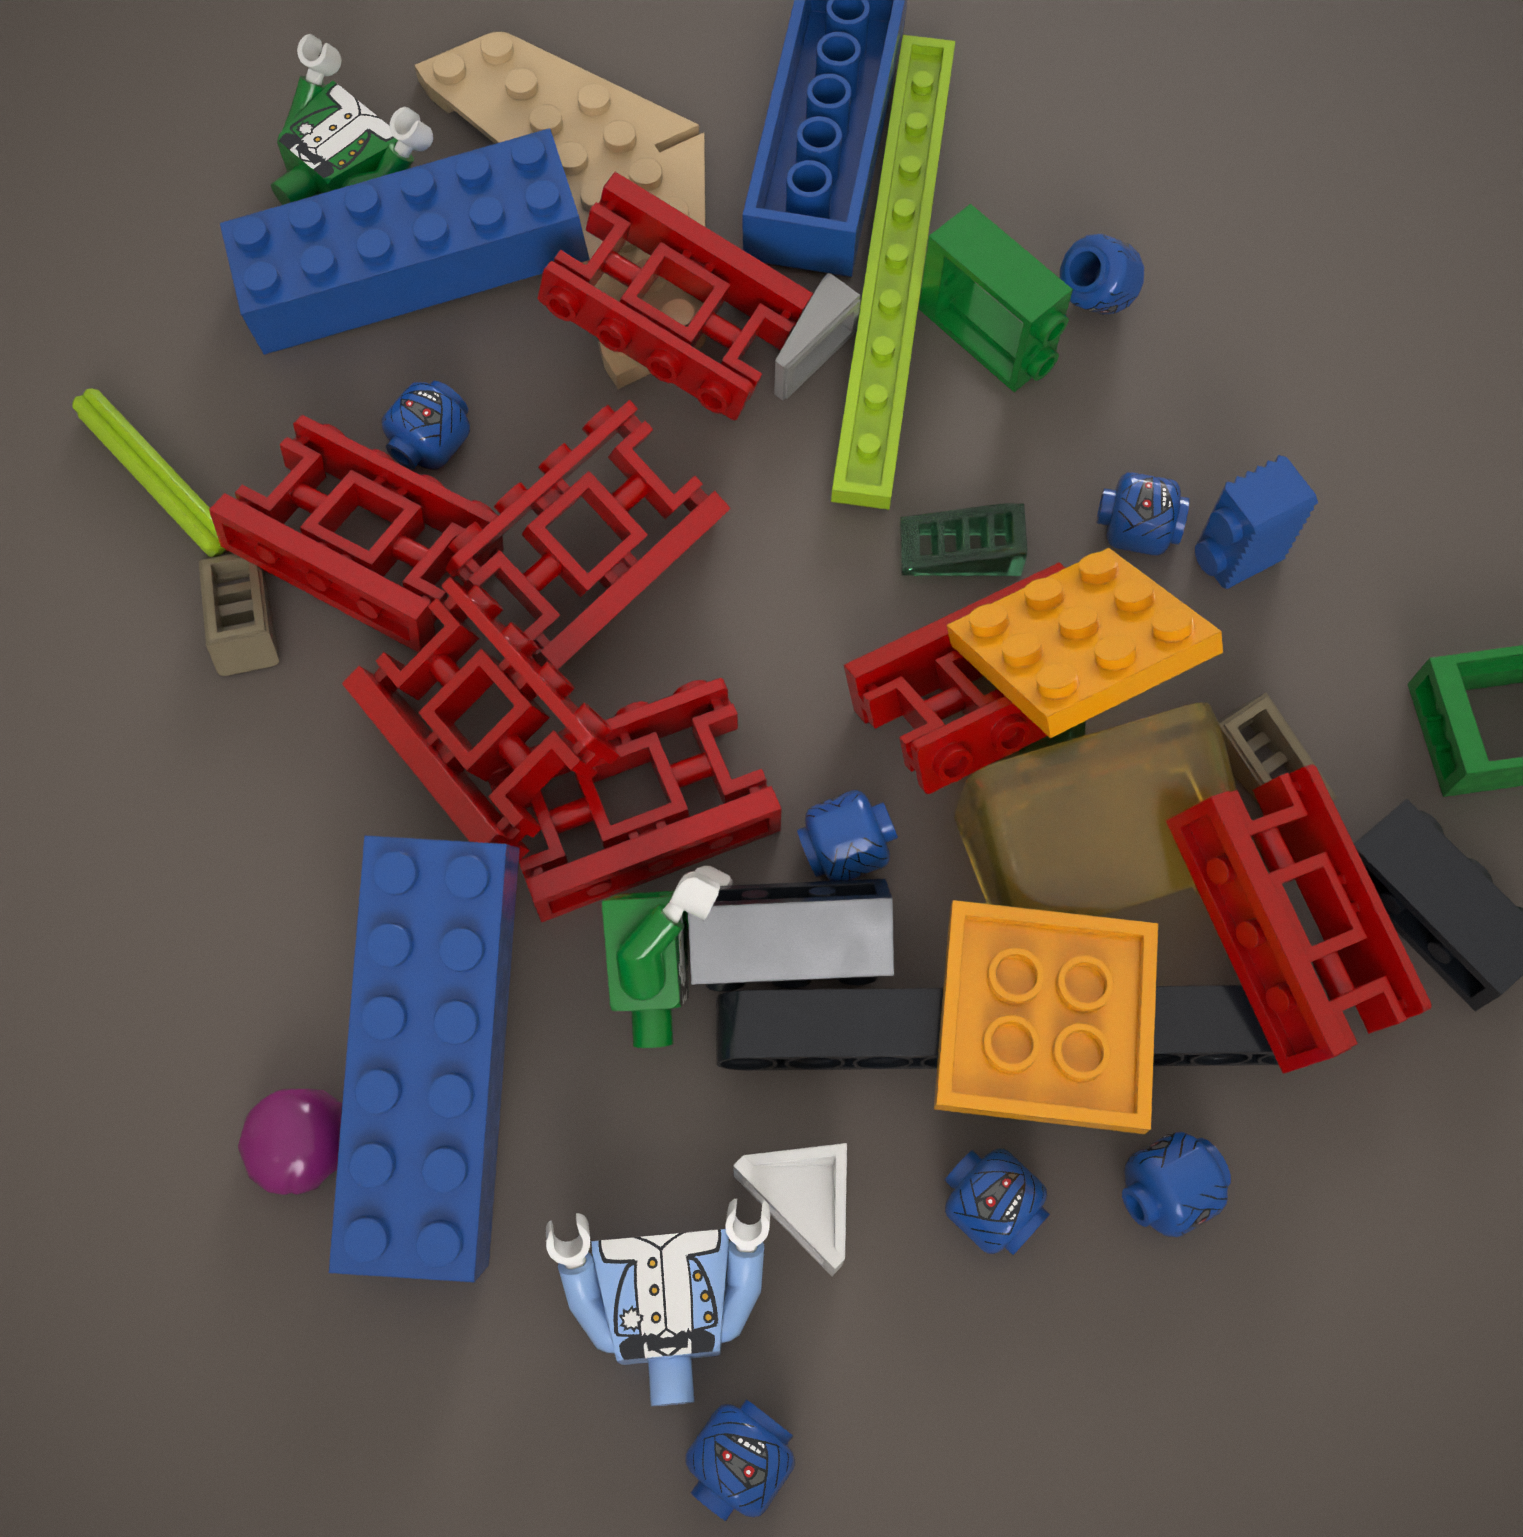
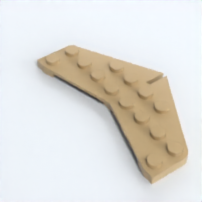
M506 32L488 33L415 64L418 81L428 97L447 113L457 112L495 144L548 128L551 129L579 214L589 259L592 258L603 242L585 230L589 212L595 202H600L603 187L615 171L706 227L704 133L699 134V124ZM626 241L618 253L641 268L650 258L649 254ZM589 260L581 263L586 265L589 262ZM605 273L595 285L596 288L619 302L628 287ZM658 276L642 299L688 327L703 305V302ZM702 334L694 346L697 350L704 345L707 337L705 334ZM598 340L604 368L617 389L651 374L645 366L622 352H615L606 348Z

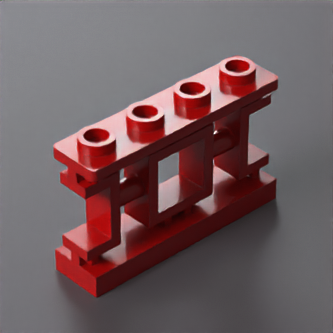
M615 171L603 187L600 202H595L590 209L585 229L602 240V244L586 265L560 250L555 256L554 262L550 261L543 270L538 300L557 318L563 321H571L596 336L606 348L624 353L645 366L660 381L673 383L697 398L701 405L709 411L723 414L736 421L742 413L748 399L750 400L762 376L761 372L741 361L742 357L756 336L782 350L813 293ZM626 241L650 255V258L642 268L618 254ZM604 273L628 287L620 302L595 287ZM658 276L703 302V305L688 327L642 300ZM724 301L750 317L743 329L717 315ZM702 334L729 349L721 364L694 348Z
M631 400L627 401L616 412L609 405L602 408L582 428V431L588 436L573 450L566 443L559 446L539 465L538 469L544 474L542 478L529 489L522 482L516 484L494 505V508L500 513L499 516L484 529L475 521L448 546L455 555L450 559L445 570L453 578L458 576L463 581L466 589L470 590L476 583L482 587L495 576L536 619L524 633L538 646L539 649L532 656L541 667L548 661L556 669H559L731 509L715 490L707 496L700 488L703 485L696 476H693L675 494L668 489L634 451L646 440L653 431V428L646 421L641 423L634 415L638 408ZM619 433L624 440L613 449L608 458L623 473L627 480L612 494L608 492L590 471L571 487L564 481ZM581 497L622 540L589 573L577 563L546 529ZM645 497L666 520L684 504L690 513L640 560H637L631 551L648 534L628 512ZM533 510L538 515L527 525L521 535L542 557L523 574L500 550L483 566L480 567L475 559L529 511ZM558 575L580 598L599 581L606 591L550 642L543 632L558 619L560 614L540 592Z
M301 415L293 423L296 437L294 439L286 437L280 443L285 467L291 470V472L272 493L265 497L242 484L235 491L236 499L224 493L209 509L220 546L419 653L436 635L434 622L438 618L428 606L436 598L442 602L447 599L446 591L435 585L446 573L445 568L450 559L455 555L448 546L475 521L484 529L498 515L483 502L477 500L470 501L448 490L434 477L426 474L419 475L396 463L385 452L378 449L371 450L347 438L336 427L330 424H320ZM325 472L341 480L329 495L316 490L326 478ZM357 506L392 523L369 551L335 533ZM298 508L311 514L300 526L301 533L284 525ZM424 523L442 532V535L431 548L414 541L425 529ZM503 535L475 559L480 567L499 550L501 552L504 551ZM397 560L413 567L403 580V587L384 577Z
M1060 562L844 664L853 709L865 724L870 723L876 729L903 716L913 727L914 730L900 736L899 739L905 766L911 772L916 770L918 785L926 794H931L953 782H957L965 776L1048 736L998 689L983 695L972 683L983 677V675L951 646L947 624L970 614L974 609L982 605L994 603L1025 588L1034 580L1046 578L1065 569ZM939 688L943 691L926 700L921 698ZM960 711L965 715L946 725L942 721Z
M449 577L441 585L449 594V597L444 602L436 598L428 606L444 624V627L406 666L383 652L375 660L380 668L374 674L359 665L342 682V685L469 842L508 844L520 848V861L530 851L522 842V839L526 835L533 838L542 829L524 806L565 765L582 778L590 781L598 773L594 766L601 759L612 765L621 755L606 740V737L613 731L609 724L585 702L578 708L568 696L575 689L570 681L548 661L541 667L534 660L532 655L539 648L517 625L510 622L505 627L498 620L497 616L504 610L501 605L477 583L468 590L452 577ZM468 617L505 657L502 662L481 648L462 668L456 664L480 639L465 622ZM437 681L442 685L440 691L418 712L433 732L429 730L397 689L402 690L419 701ZM495 683L513 703L514 707L473 747L454 723ZM537 695L576 737L578 742L575 745L554 730L533 751L526 745L525 742L550 718L534 700ZM506 762L514 770L488 796L504 815L503 818L463 771L464 769L485 782L493 776L491 775L492 773L501 768Z
M717 678L709 682L694 680L680 686L673 695L652 703L644 701L634 702L622 707L615 713L614 717L605 720L613 730L606 737V740L621 756L612 765L601 759L594 766L598 773L590 781L574 772L583 797L548 810L540 790L524 806L525 808L532 806L548 847L547 850L525 857L519 861L541 923L781 831L782 808L772 786H767V779L762 768L731 779L714 740L718 736L738 729V713L734 704H731L728 698V688L723 678ZM567 727L559 732L560 735L574 745L578 742ZM692 727L693 735L701 753L669 764L659 739ZM538 745L529 748L533 751ZM507 762L491 774L493 776L488 782L492 792L514 771ZM651 762L668 804L610 825L594 783ZM565 765L553 778L572 770ZM712 777L723 804L689 817V810L680 788ZM593 821L604 849L568 863L558 834Z
M1313 764L1301 767L1290 774L1280 775L1253 789L1252 791L1264 814L1263 817L1251 820L1238 790L1211 796L1166 820L1168 828L1283 1074L1334 1058L1357 1045L1356 1038L1343 1013L1344 1010L1350 1007H1356L1368 1034L1400 1024L1406 1021L1407 1018L1430 1010L1432 1006L1321 775ZM1293 880L1296 881L1324 940L1311 946L1283 887V884Z

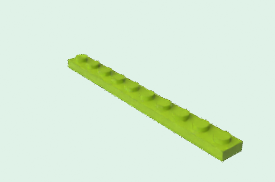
M903 35L831 502L890 510L954 56L955 41L910 35Z

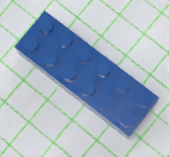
M794 0L742 214L743 250L761 262L852 277L905 27L907 0Z
M550 128L220 223L240 313L264 355L540 275L550 261L554 262V258L560 250L580 262L590 260L579 214Z
M364 835L329 1273L475 1282L489 1266L520 849L518 847L498 843Z

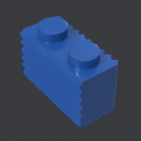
M1278 455L1275 462L1268 460L1265 467L1257 465L1255 471H1247L1244 478L1237 476L1234 483L1226 481L1196 543L1195 556L1202 570L1206 574L1214 576L1222 588L1228 589L1286 559L1285 555L1289 553L1288 549L1293 547L1292 543L1296 541L1295 537L1300 535L1299 531L1303 529V524L1307 523L1306 518L1311 516L1310 512L1314 510V505L1318 504L1316 494L1287 457Z

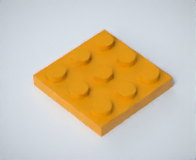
M1110 548L1089 554L1078 563L1046 578L1034 580L1025 588L994 603L982 605L974 609L970 614L947 624L951 646L1050 738L1223 653L1221 630Z
M953 900L949 912L934 1110L1138 1134L1149 1132L1151 1130L1158 923Z

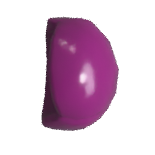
M282 1089L262 1099L247 1114L238 1143V1150L248 1177L270 1193L282 1195L292 1193L298 1195L317 1189L329 1175L337 1170L342 1103L324 1090Z

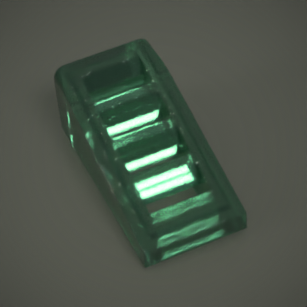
M1024 503L994 504L901 517V575L1021 576L1027 557ZM920 535H931L932 554L920 556ZM944 535H955L956 551L945 552ZM969 535H980V548L970 549ZM995 535H1005V545L995 546Z

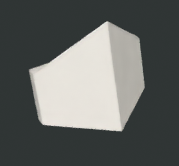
M847 1143L743 1155L733 1165L734 1177L761 1205L762 1201L767 1202L770 1206L771 1215L833 1276L842 1267L845 1260Z

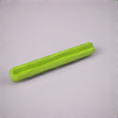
M86 389L83 395L75 397L72 407L85 425L207 556H221L226 549L220 546L210 515V508L99 390Z

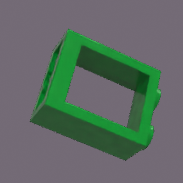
M969 204L928 237L918 310L1009 389L1016 392L1030 379L1033 378L1035 381L1042 379L1056 364L1059 353L1056 350L1060 335L1065 330L1069 321L1066 313L1073 289L972 204Z
M1523 645L1430 657L1407 684L1443 797L1523 786V757L1496 761L1488 760L1466 690L1523 683Z

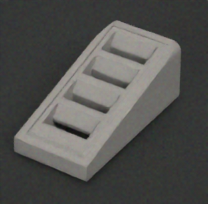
M830 273L826 274L821 280L775 360L774 395L782 401L785 398L788 399L857 332L860 294Z

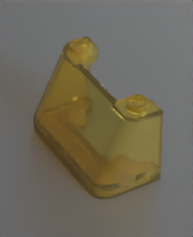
M1200 702L988 765L975 772L964 783L954 819L987 904L1102 916L1191 887L1195 894L1200 895L1166 820L1211 796L1237 789L1221 727L1211 705L1207 702Z

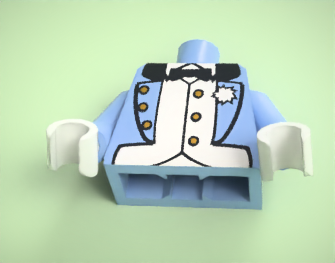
M733 1199L729 1203L727 1210L726 1229L591 1241L592 1254L588 1252L590 1248L589 1223L584 1215L576 1213L577 1227L580 1235L568 1242L561 1241L555 1237L552 1221L550 1220L547 1223V1251L550 1257L558 1263V1270L570 1311L598 1350L606 1353H615L616 1360L621 1365L648 1363L651 1406L693 1403L694 1388L691 1358L721 1355L722 1343L729 1342L740 1336L762 1289L763 1241L768 1236L771 1215L770 1206L767 1202L762 1201L761 1219L755 1224H743L737 1219V1199Z

